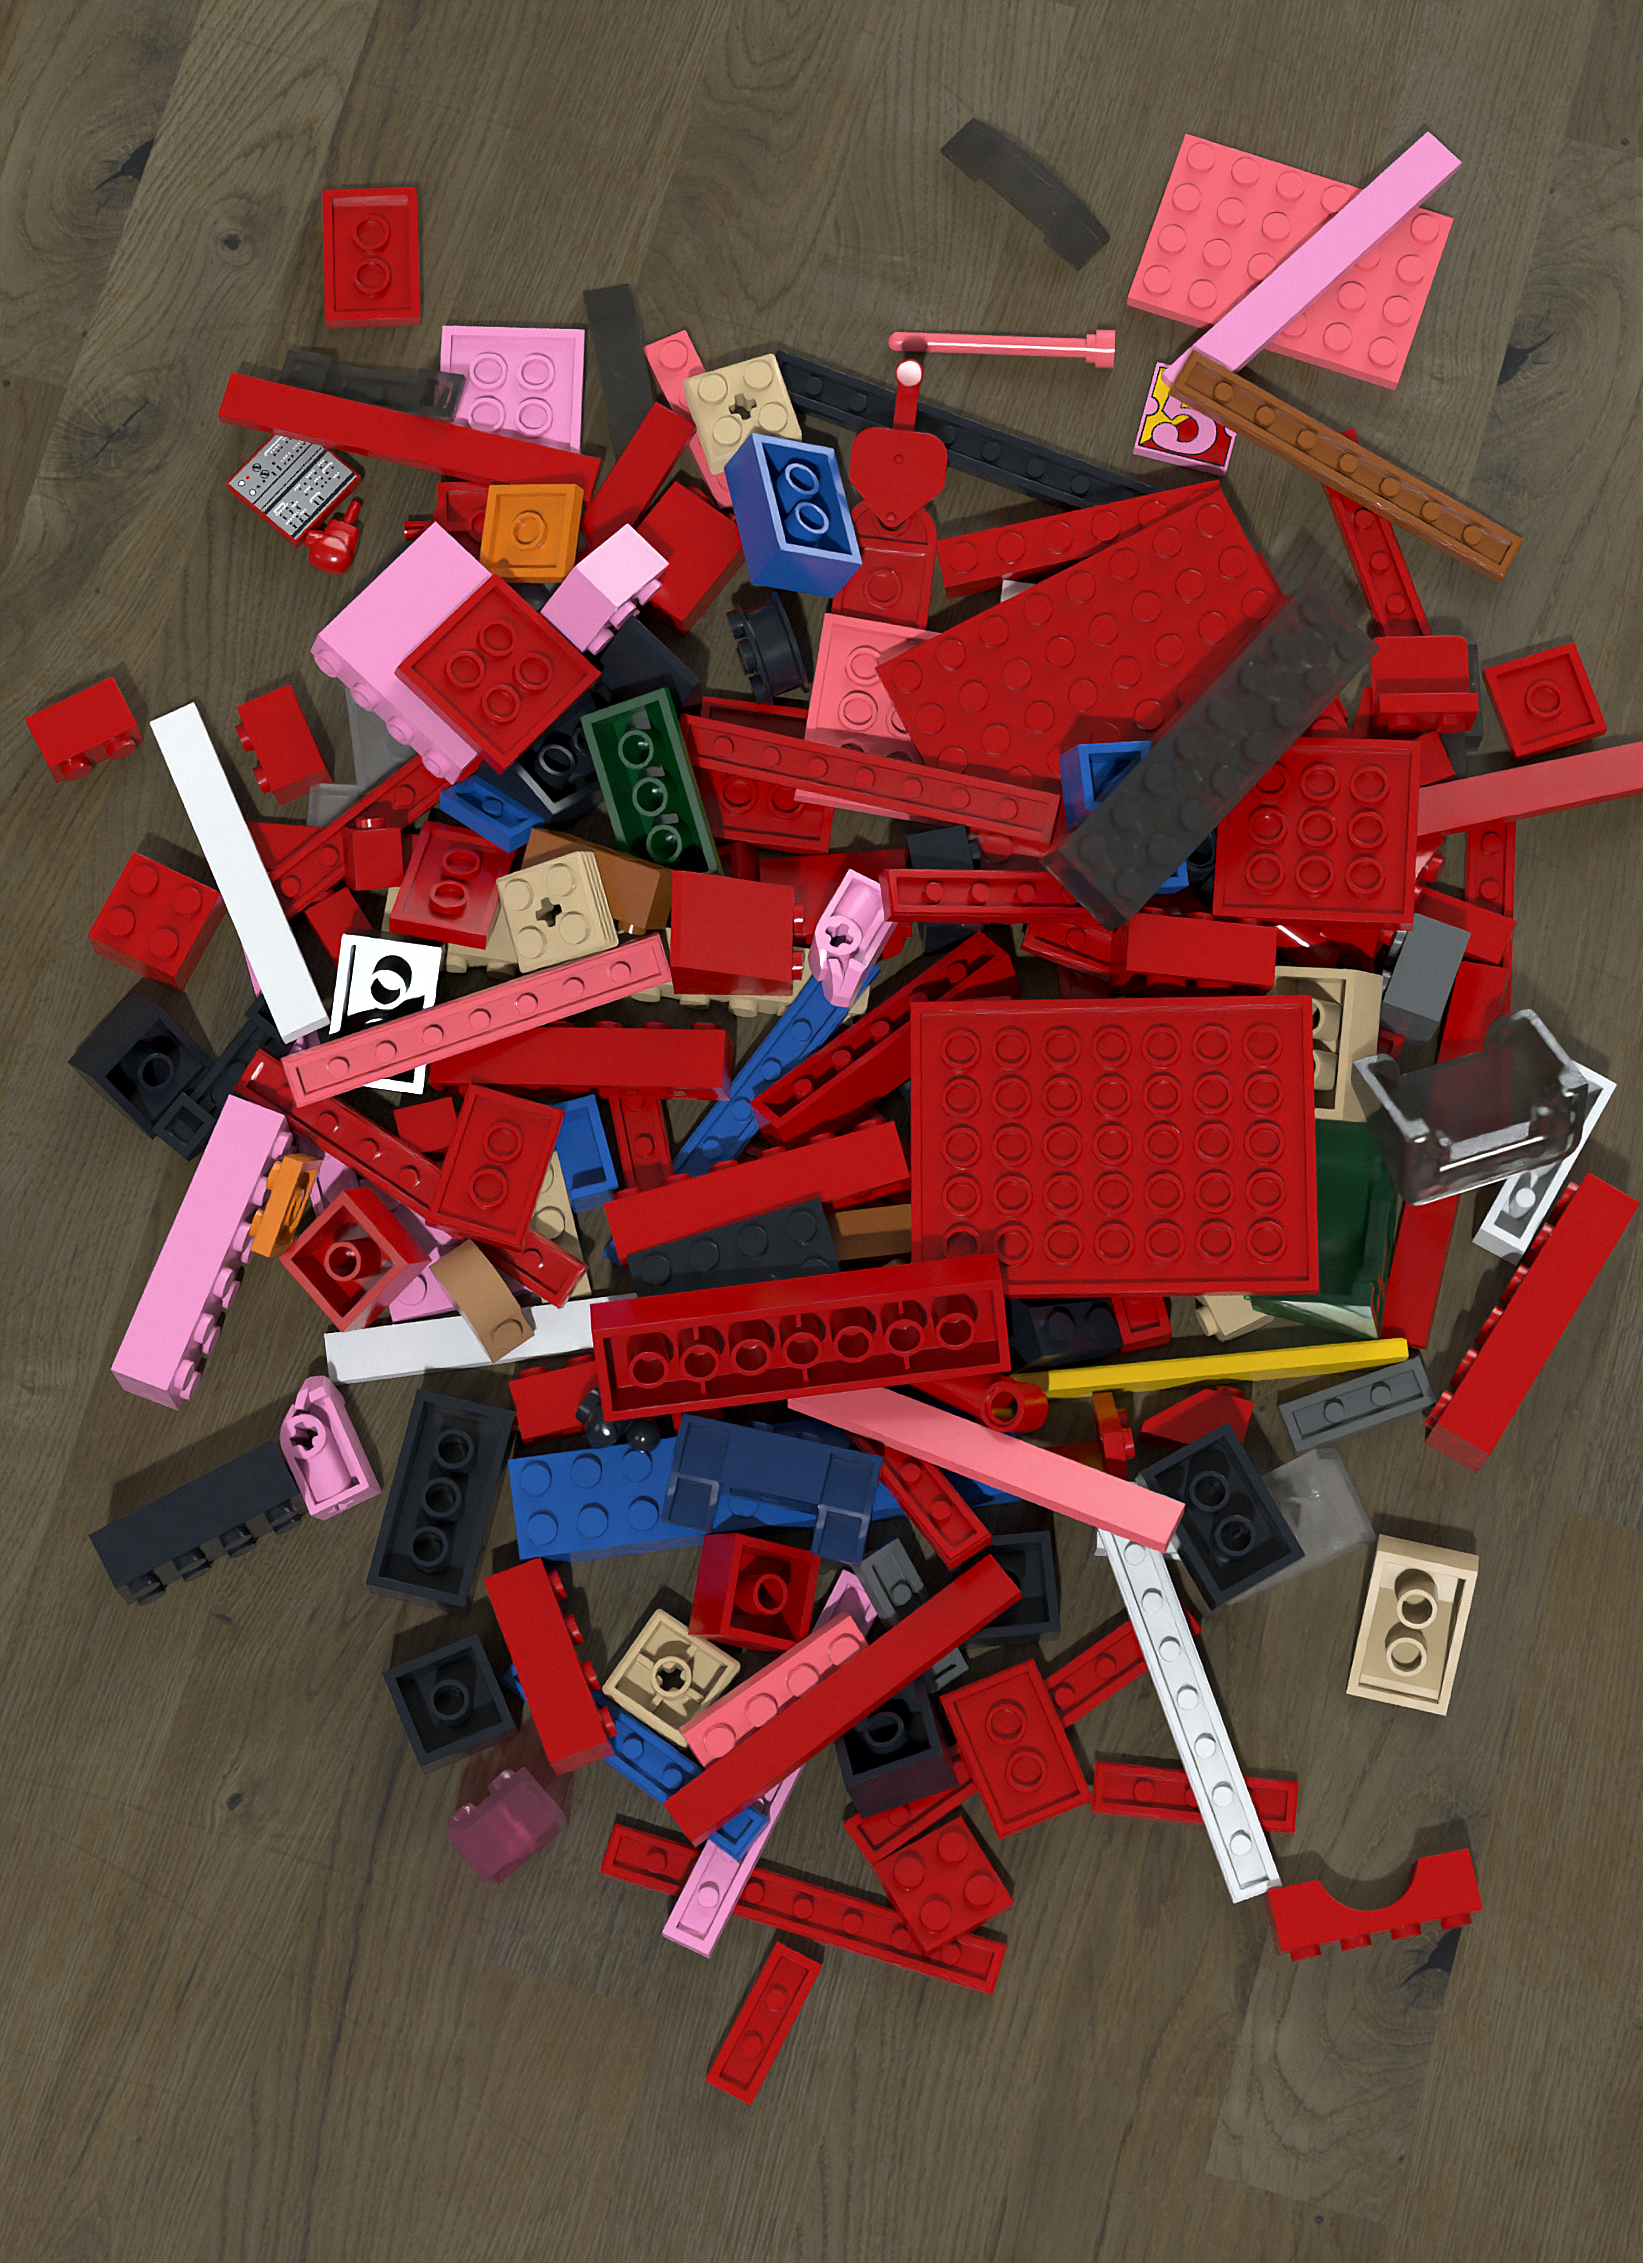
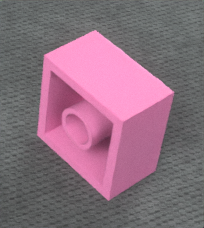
M627 523L573 568L539 614L582 655L589 650L595 656L615 636L612 632L614 628L619 632L629 617L633 615L637 618L641 612L636 609V605L640 603L644 606L661 589L663 585L657 579L669 563Z

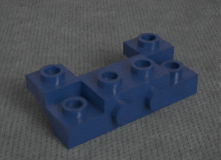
M683 1413L661 1515L662 1523L712 1533L721 1495L818 1516L810 1551L811 1556L861 1567L882 1473L883 1457L826 1445V1440L823 1437L812 1433L797 1432L795 1437L776 1434L775 1427L762 1422L747 1421L746 1426H740Z

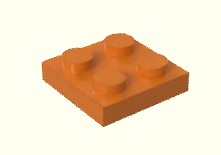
M577 484L489 485L479 563L492 575L496 573L506 583H563L573 570L575 564L584 490Z
M304 1152L286 1155L282 1162L276 1161L266 1183V1189L272 1191L265 1209L259 1208L250 1226L249 1236L255 1238L251 1251L267 1257H273L283 1254L294 1242L323 1159Z

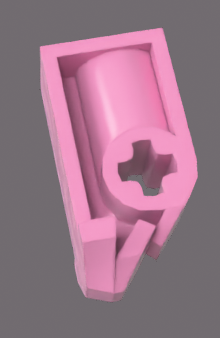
M851 869L847 872L819 920L808 953L810 970L817 981H822L821 984L825 998L834 1006L846 1007L848 1009H851L857 994L899 923L885 922L880 884Z
M312 1376L305 1380L298 1392L295 1405L292 1404L282 1423L279 1439L283 1453L310 1515L326 1520L382 1493V1490L345 1409L344 1404L346 1403L342 1394L328 1377ZM309 1430L318 1433L312 1439L314 1446L312 1449L303 1446V1443L309 1440L307 1433Z

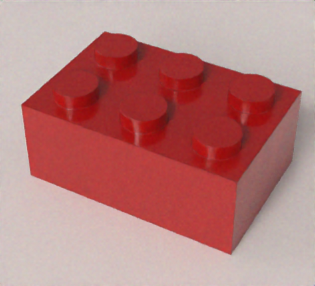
M1140 907L1136 909V912H1129L1112 935L1108 989L1110 994L1126 995L1142 990L1143 996L1148 998L1265 996L1274 986L1278 928L1263 926V921L1260 919L1237 918L1233 923L1214 921L1215 917L1208 913L1191 912L1185 914V918L1165 916L1166 911L1160 908Z

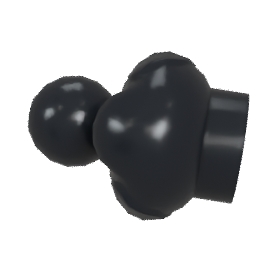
M599 1387L593 1389L584 1398L576 1411L575 1418L584 1425L585 1437L594 1449L612 1446L625 1434L628 1445L638 1452L649 1453L654 1451L661 1442L660 1427L653 1418L604 1422Z

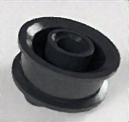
M776 591L770 593V601L746 609H742L739 604L733 605L734 610L726 612V617L734 640L742 639V641L738 642L739 647L736 648V653L744 675L754 674L748 680L756 704L766 703L767 706L773 705V697L798 688L804 694L809 693V683L800 651Z

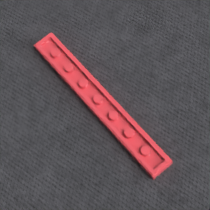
M653 932L620 943L616 947L588 954L280 1059L294 1103L299 1108L671 982V972L660 935L657 932Z
M883 1387L788 1399V1408L1164 1554L1184 1514L1185 1504Z

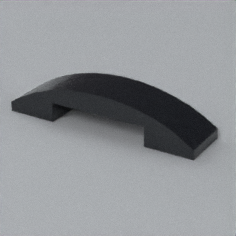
M263 992L244 1014L250 1019L249 1023L190 1096L181 1092L151 1130L188 1161H191L206 1149L229 1094L251 1102L233 1089L257 1050L264 1047L277 1057L282 1058L289 1054L297 1041L296 1039L285 1044Z

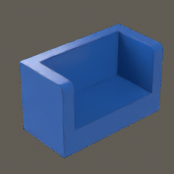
M595 1095L551 1105V1107L565 1111V1119L555 1148L573 1214L603 1207V1203L614 1200L613 1195L619 1192V1186Z

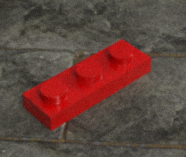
M777 1942L705 2082L751 2106L823 1965Z

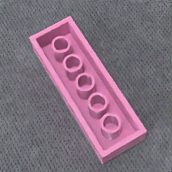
M229 1094L111 1367V1371L123 1390L177 1411L180 1410L184 1399L190 1401L193 1398L201 1378V1373L196 1371L203 1353L207 1355L212 1353L220 1335L221 1328L216 1326L221 1311L223 1308L230 1309L238 1294L240 1282L235 1279L242 1262L249 1264L254 1257L255 1252L251 1251V1247L255 1238L249 1236V1230L259 1208H266L272 1192L266 1189L269 1173L276 1161L282 1162L284 1156L297 1154L298 1147L293 1145V1134L285 1115Z

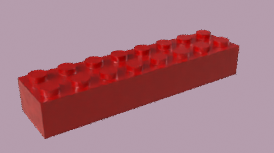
M996 1253L590 1304L591 1333L604 1422L1011 1371L1003 1282Z

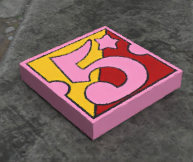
M1157 362L1133 454L1225 477L1236 433L1202 413L1194 412L1188 405L1168 394L1170 388L1161 381V376L1171 365Z

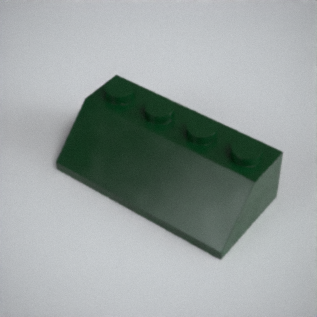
M661 688L581 716L580 720L619 851L677 871L725 877L669 688Z

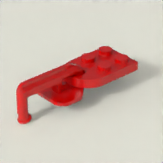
M913 359L901 361L895 370L898 388L893 428H868L858 434L852 445L849 480L864 500L851 510L850 517L863 565L833 598L831 614L926 630L936 557L935 541H937V534L933 520L924 506L943 491L948 455L945 445L939 438L927 433L914 432L919 388L924 371L921 364ZM878 518L880 519V521H881L883 527H885V528L888 529V530H885L884 528H882V527L880 526V524H879V522H878ZM905 521V524L900 529H898L901 526V524Z

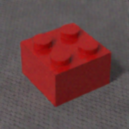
M134 851L87 936L95 953L182 994L227 912V908L220 892Z
M369 1187L343 1190L278 1258L342 1333L367 1328L432 1261L429 1255Z
M737 1533L704 1535L688 1635L771 1655L784 1654L809 1634L821 1558L811 1556L810 1551Z

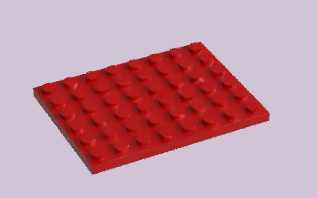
M1221 489L875 667V672L923 764L927 767L1063 797L1059 756L1073 747L1081 744L1171 739L1182 832L1195 825L1206 827L1218 821L1224 734L1354 738ZM1062 799L1052 845L965 827L967 839L977 840L981 858V868L979 870L1072 872L1064 799ZM1008 923V925H1009L1010 928L1013 927V926H1015L1016 924H1018V923Z
M1312 995L910 1002L911 1263L996 1253L1002 1276L1004 1299L1319 1294Z

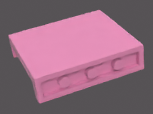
M434 522L318 634L310 652L315 656L316 664L325 674L333 678L337 676L350 689L351 696L360 707L367 711L373 710L386 722L387 730L398 742L404 745L409 744L422 756L423 764L433 775L438 778L444 777L453 785L459 779L463 770L479 754L394 675V672L492 574L437 522Z

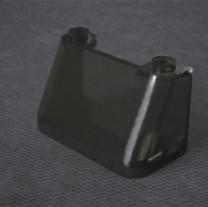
M1531 1008L1502 1015L1495 1019L1486 1033L1482 1051L1400 1075L1399 1065L1387 1054L1370 1055L1352 1061L1351 1069L1353 1091L1394 1187L1410 1205L1427 1204L1558 1163L1574 1153L1582 1139L1589 1082Z

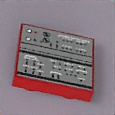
M273 434L225 485L227 491L298 549L304 543L310 529H317L362 483V480L357 472L327 447Z

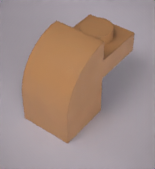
M468 1239L429 1266L448 1300L465 1319L484 1352L493 1363L535 1335L520 1311L521 1307L489 1260L471 1239Z

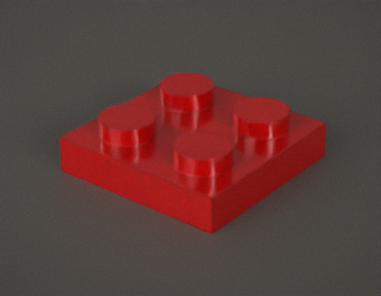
M1575 642L1483 670L1481 677L1514 763L1605 735L1607 726Z
M961 1816L879 1861L872 1868L873 1874L924 1958L1007 1912L1014 1905V1901Z

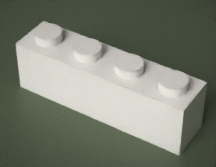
M1572 1061L1474 1237L1473 1243L1515 1266L1517 1265L1617 1085L1616 1083Z

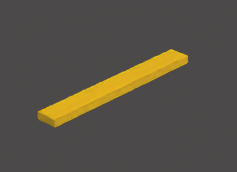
M1393 1338L1009 1375V1378L1019 1382L1036 1384L1043 1390L1048 1401L1091 1397L1092 1394L1105 1392L1122 1394L1384 1369L1406 1361L1409 1354L1407 1339ZM1013 1397L1011 1404H1017L1015 1397Z

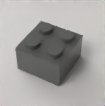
M1417 913L1413 917V931H1397L1384 967L1391 969L1392 972L1383 969L1381 974L1383 976L1379 1027L1405 1036L1404 1041L1427 1049L1441 1019L1470 938V932Z

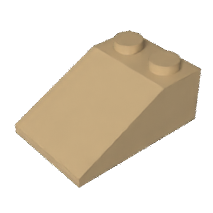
M1379 1534L1346 1694L1446 1716L1478 1575V1555Z

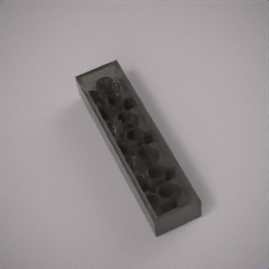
M1312 578L1292 590L1044 854L1039 862L1108 932L1129 922L1372 659L1380 648Z

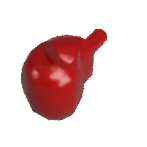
M350 502L342 522L331 519L324 531L316 529L308 531L303 545L309 549L308 560L312 567L331 575H341L350 570L360 537V531L353 526L362 507L359 502Z

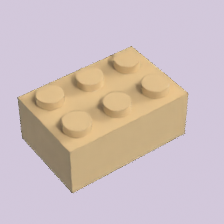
M1275 966L1274 986L1265 996L1312 995L1315 1120L1370 1124L1383 976L1350 969Z

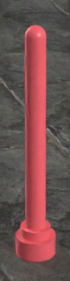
M1096 329V334H1087V339L894 332L888 338V345L894 351L1086 358V363H1095V368H1114L1115 330Z

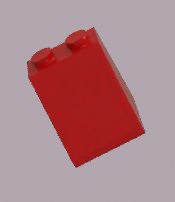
M672 870L670 971L674 994L793 996V980H802L803 951H794V933H803L804 903H795L794 887Z

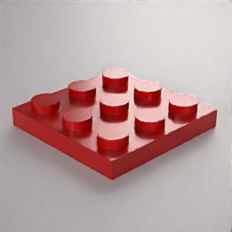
M496 573L423 641L394 672V675L500 775L546 732L602 674Z
M703 696L700 717L804 740L808 709L777 705L767 706V704L757 705L753 702ZM693 767L715 843L728 845L742 842L757 849L812 856L827 855L829 853L835 807L794 801L795 789Z

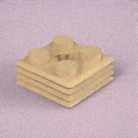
M767 354L684 380V395L694 425L697 427V433L712 474L716 475L725 472L724 466L751 433L802 442V433L775 355ZM745 408L746 411H750V418L742 420L740 414H735V410Z
M576 851L496 880L497 890L519 969L522 973H534L618 945L619 941L593 852ZM554 905H560L562 913L558 914L554 920L552 909H554Z
M657 1609L602 1687V1692L606 1698L679 1749L686 1750L689 1746L679 1733L678 1728L725 1695L740 1673V1663L708 1640L689 1636V1628L662 1609ZM676 1668L681 1670L680 1679L684 1684L681 1689L672 1687L668 1692L663 1690V1680L659 1674L662 1671L671 1674Z

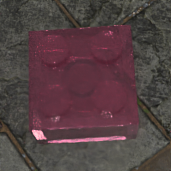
M522 1767L517 1773H514L511 1768L504 1771L487 1787L491 1793L490 1796L477 1807L469 1802L459 1809L447 1822L451 1829L444 1835L451 1847L490 1893L569 1826L564 1812L525 1767Z

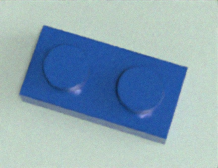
M476 774L440 793L439 809L507 853L528 843L532 828L544 829L543 817Z

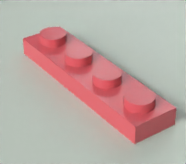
M683 330L643 347L642 354L668 409L694 424L684 395V380L706 373L686 330ZM696 431L687 448L717 510L725 515L734 511L725 472L716 475L710 472Z
M843 1611L678 1728V1731L702 1768L707 1770L858 1655L869 1644L851 1616Z

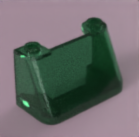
M1315 1120L1319 1294L1244 1295L1243 1298L1251 1302L1252 1309L1255 1312L1356 1338L1379 1340L1384 1322L1401 1178V1161L1393 1124Z

